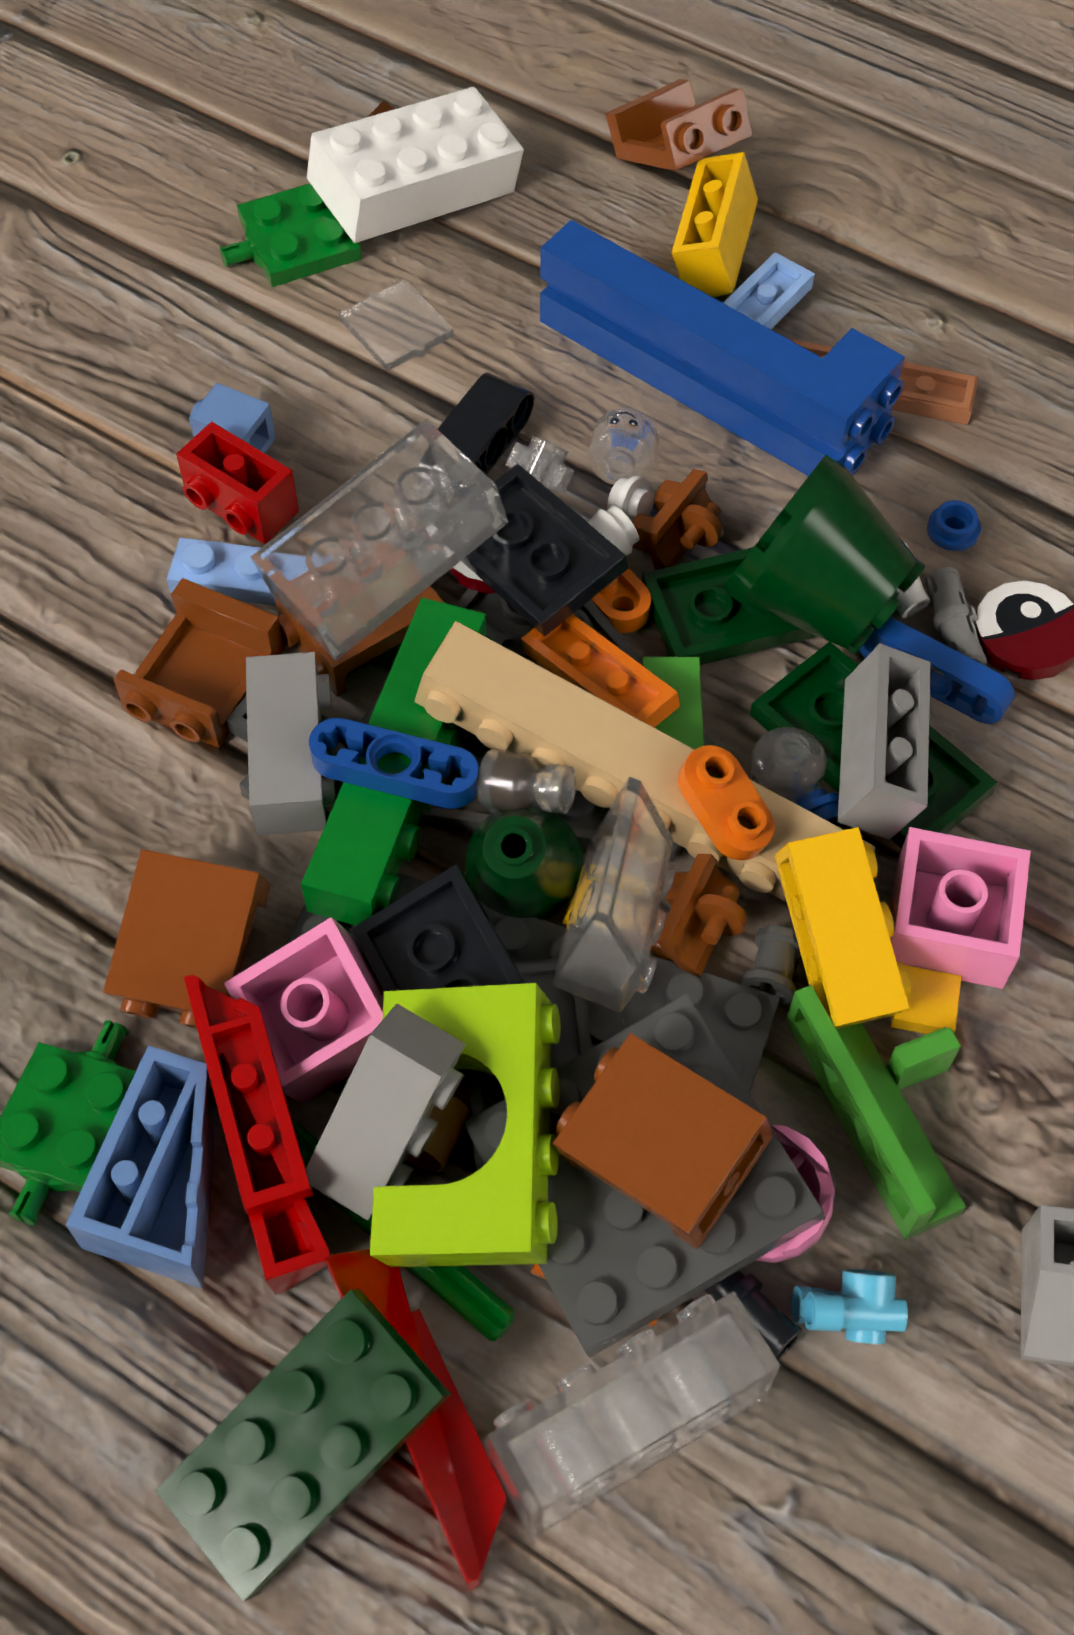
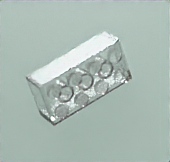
M425 419L253 554L251 559L274 597L332 659L337 661L505 526L508 520L496 484Z
M735 1292L730 1293L717 1302L711 1294L695 1300L677 1314L676 1317L680 1323L658 1336L655 1335L652 1329L638 1333L617 1349L616 1352L620 1357L619 1359L598 1371L594 1369L592 1364L582 1366L556 1384L559 1394L534 1407L531 1400H525L509 1408L494 1420L493 1423L497 1430L487 1435L489 1460L530 1540L765 1399L778 1373L780 1364Z

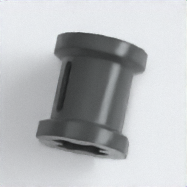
M768 925L759 928L755 938V943L759 949L752 970L744 973L741 985L779 996V1005L789 1004L792 1002L794 992L797 990L793 979L798 962L802 959L795 931L779 925Z

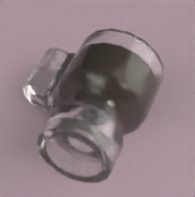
M496 749L488 751L482 760L477 781V794L479 802L484 808L507 811L540 806L543 811L566 814L573 804L576 792V773L572 766L549 763L546 767L540 768L535 758L531 755Z

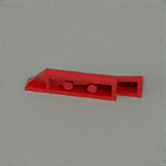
M193 974L183 978L244 1210L250 1219L265 1280L275 1295L286 1292L327 1266L325 1258L330 1256L331 1253L305 1198L313 1196L265 1021L259 1006L240 997L238 1000H235L205 985L201 978Z
M370 1249L330 1255L325 1260L340 1299L351 1289H360L452 1394L404 1445L468 1590L471 1591L480 1585L483 1569L496 1529L499 1527L507 1503L505 1492L420 1309L413 1312L410 1311L399 1267H390L370 1256Z

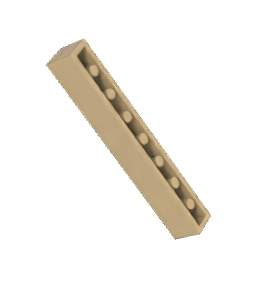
M457 621L454 622L422 675L414 702L423 706L433 718L444 723H454L475 734L481 743L493 750L506 751L515 757L529 759L536 773L540 776L564 782L580 791L592 804L603 808L610 807L634 820L635 824L644 832L654 836H664L686 848L693 858H696L697 854H712L717 860V866L738 876L741 882L748 888L761 893H769L786 903L774 855L788 842L843 830L750 780L774 818L775 831L771 841L755 858L744 861L731 859L723 855L714 846L678 786L679 770L689 754L695 749ZM705 767L710 776L722 778L715 769ZM737 817L743 827L754 829L750 820L745 817Z

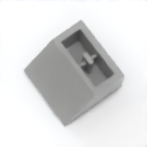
M1040 1205L1022 1229L1020 1359L1074 1367V1209Z

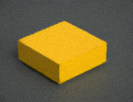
M905 965L911 982V995L907 998L910 1009L893 1015L890 1027L929 1034L946 1027V1029L951 1028L953 1033H955L962 976Z

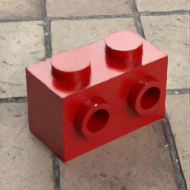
M212 421L176 453L183 481L182 489L187 499L201 510L207 508L217 514L234 531L241 535L247 533L261 543L266 544L299 512L293 471Z

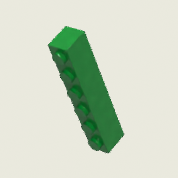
M421 597L368 725L456 746L458 740V730L455 729L456 724L444 723L433 718L423 706L414 701L424 671L454 622L457 621L487 637L486 614ZM368 747L365 748V758L359 756L360 764L362 765L366 764V752ZM389 753L379 760L377 766L386 773L396 774L406 770L411 764V760L402 753ZM426 761L422 762V775L420 779H424V768L429 769V763ZM343 782L301 882L307 912L327 918L332 917L334 920L356 926L397 901L401 885V878L397 877L403 859L411 861L416 853L420 839V827L417 826L422 810L430 812L434 805Z

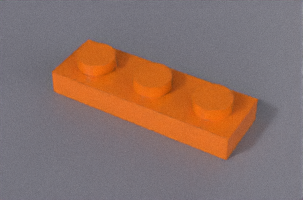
M574 614L546 636H543L534 628L521 638L525 654L543 668L654 728L680 707L678 692Z

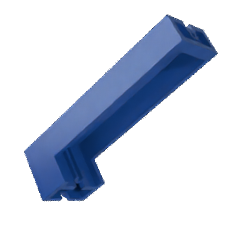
M572 219L540 248V278L548 282V286L540 292V322L803 474L809 476L826 454L834 461H839L847 468L851 475H854L862 465L867 450L873 443L882 444L891 432L895 422V417L891 416L892 407L899 398L904 386V381L900 380L905 356L863 333L851 328L822 358Z

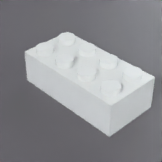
M470 87L312 133L307 179L351 240L357 243L514 193L524 149L475 87Z

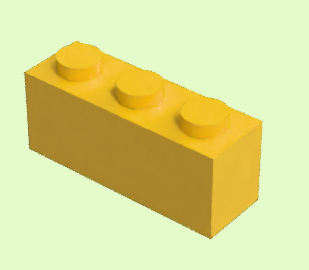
M744 152L698 160L671 252L680 280L713 298L732 294L735 290L758 202Z
M859 827L788 842L774 857L808 983L814 988L835 1028L839 1029L890 1017L910 1009L907 998L911 995L909 974L901 961L896 962L890 940L894 935L893 917L888 905L884 901H879L873 880L877 876L876 857L871 845L868 842L863 843Z

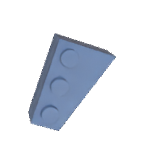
M149 1045L147 1046L65 1224L79 1246L84 1250L203 1289L217 1118V1103L206 1063Z

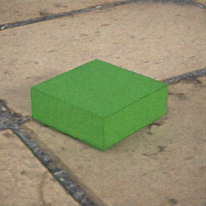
M944 1027L896 1046L886 1067L899 1090L949 1071L961 1045L952 1029Z

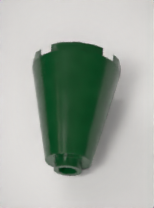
M525 804L522 808L505 807L485 818L472 834L465 855L467 881L477 898L490 909L516 918L535 917L543 919L552 916L570 901L580 882L583 868L580 843L569 824L553 811L530 804ZM526 847L522 856L509 858L510 853L516 848Z

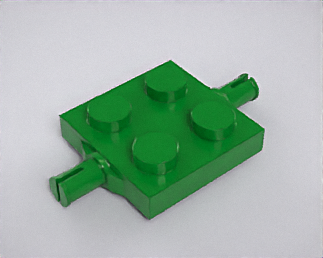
M310 183L238 204V217L244 228L246 240L219 247L220 255L226 268L230 265L252 259L264 270L271 287L361 260V247L359 243H354Z
M111 1020L104 1021V1026L91 1052H71L38 1042L0 1116V1167L17 1172L26 1180L12 1210L9 1212V1215L17 1221L26 1222L28 1225L34 1226L50 1191L74 1190L81 1192L136 1072L121 1067L114 1062L125 1037L129 1034V1030L125 1026L117 1022L113 1024Z

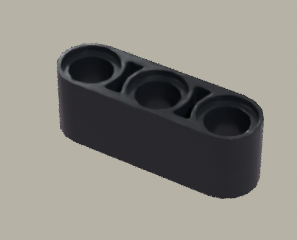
M489 372L483 373L419 452L413 468L414 481L460 503L465 502L525 427L533 410L534 393Z

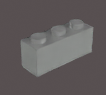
M879 644L845 679L837 822L854 828L859 827L860 830L890 840L927 807L931 662Z
M315 652L245 657L249 807L256 834L259 836L324 830L327 822V807H333L337 799L336 780L324 777L314 768L309 748V737L315 726L322 722V709L332 708L329 674L318 673ZM327 748L328 755L334 756V749Z
M396 1004L370 1034L306 1167L310 1185L364 1219L369 1220L372 1216L373 1188L378 1186H406L411 1178L414 1169L406 1165L405 1162L410 1153L417 1158L420 1156L436 1130L438 1122L431 1119L429 1115L434 1105L443 1110L456 1091L463 1074L455 1070L454 1067L466 1044L403 1006Z

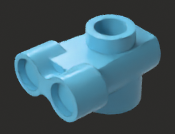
M842 1269L841 1292L825 1291L824 1288L795 1286L792 1291L790 1304L794 1323L805 1324L808 1330L840 1332L841 1329H846V1340L867 1344H885L886 1331L905 1332L908 1308L906 1300L895 1297L896 1274L864 1269Z

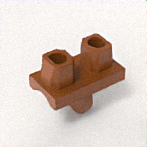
M693 469L682 483L665 479L656 490L654 499L658 512L656 516L637 514L632 520L639 535V541L633 545V548L650 553L655 570L676 565L688 549H693L696 544L703 547H712L722 537L723 526L717 518L721 513V509L709 498L706 492L707 472Z
M697 854L690 871L672 873L665 887L666 900L672 906L667 918L649 919L641 935L642 941L656 957L673 960L679 969L697 977H701L721 935H739L743 932L748 918L745 911L737 904L741 890L735 883L726 879L717 868V860L712 854Z

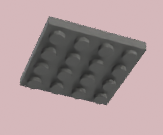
M686 993L556 1069L559 1078L560 1097L558 1107L550 1109L549 1134H555L557 1138L555 1133L556 1126L564 1111L573 1102L583 1101L596 1082L594 1074L602 1057L612 1047L620 1048L630 1033L759 1113L761 1111ZM506 1099L463 1123L485 1164L497 1150L505 1131L507 1121ZM771 1127L770 1130L773 1138L698 1250L675 1236L667 1223L578 1165L575 1168L565 1162L559 1154L556 1175H548V1202H554L556 1206L558 1220L557 1238L554 1244H547V1264L538 1265L584 1352L590 1358L825 1219L822 1208Z

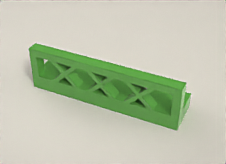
M812 985L795 991L786 1024L904 1240L960 1216L966 1208L963 1200L863 1024L860 1023L836 1029Z

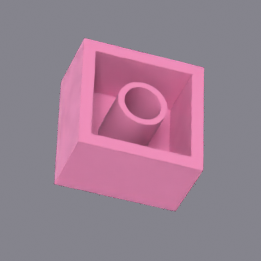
M910 827L897 861L890 908L894 922V935L890 940L896 962L901 961L904 965L961 975V981L1003 989L1020 956L1031 850Z
M332 917L224 983L231 998L238 1000L240 997L259 1006L265 1021L284 1092L302 1104L351 1075L370 1034L383 1020L384 991L355 937Z

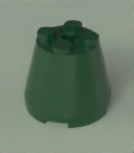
M825 454L722 588L738 602L846 648L854 655L874 631V628L869 623L877 629L882 627L900 604V601L896 599L900 594L897 588L902 592H906L922 573L925 565L915 558L847 468L839 461H834Z

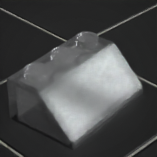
M632 777L628 778L586 847L552 986L618 1012H622L636 991L644 994L652 981L657 959L649 956L651 945H655L659 939L667 915L666 911L659 909L660 902L668 894L676 872V867L669 864L674 839L640 780Z

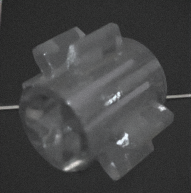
M533 435L529 446L516 442L506 463V466L510 468L518 463L550 491L551 489L558 490L562 493L565 492L575 471L564 464L569 453L567 450Z

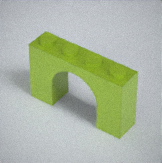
M537 983L384 991L383 1019L396 1004H399L466 1044L454 1069L478 1070L497 1078L506 1099L507 1121L502 1140L493 1156L478 1171L462 1180L440 1185L374 1187L370 1256L390 1267L547 1264V1244H554L556 1242L558 1231L556 1206L554 1202H548V1175H556L559 1163V1152L553 1145L556 1136L555 1134H549L550 1109L558 1107L560 1097L557 1070L550 1068L551 1044H557L560 1040L561 1023L558 1006L551 1004V1001Z

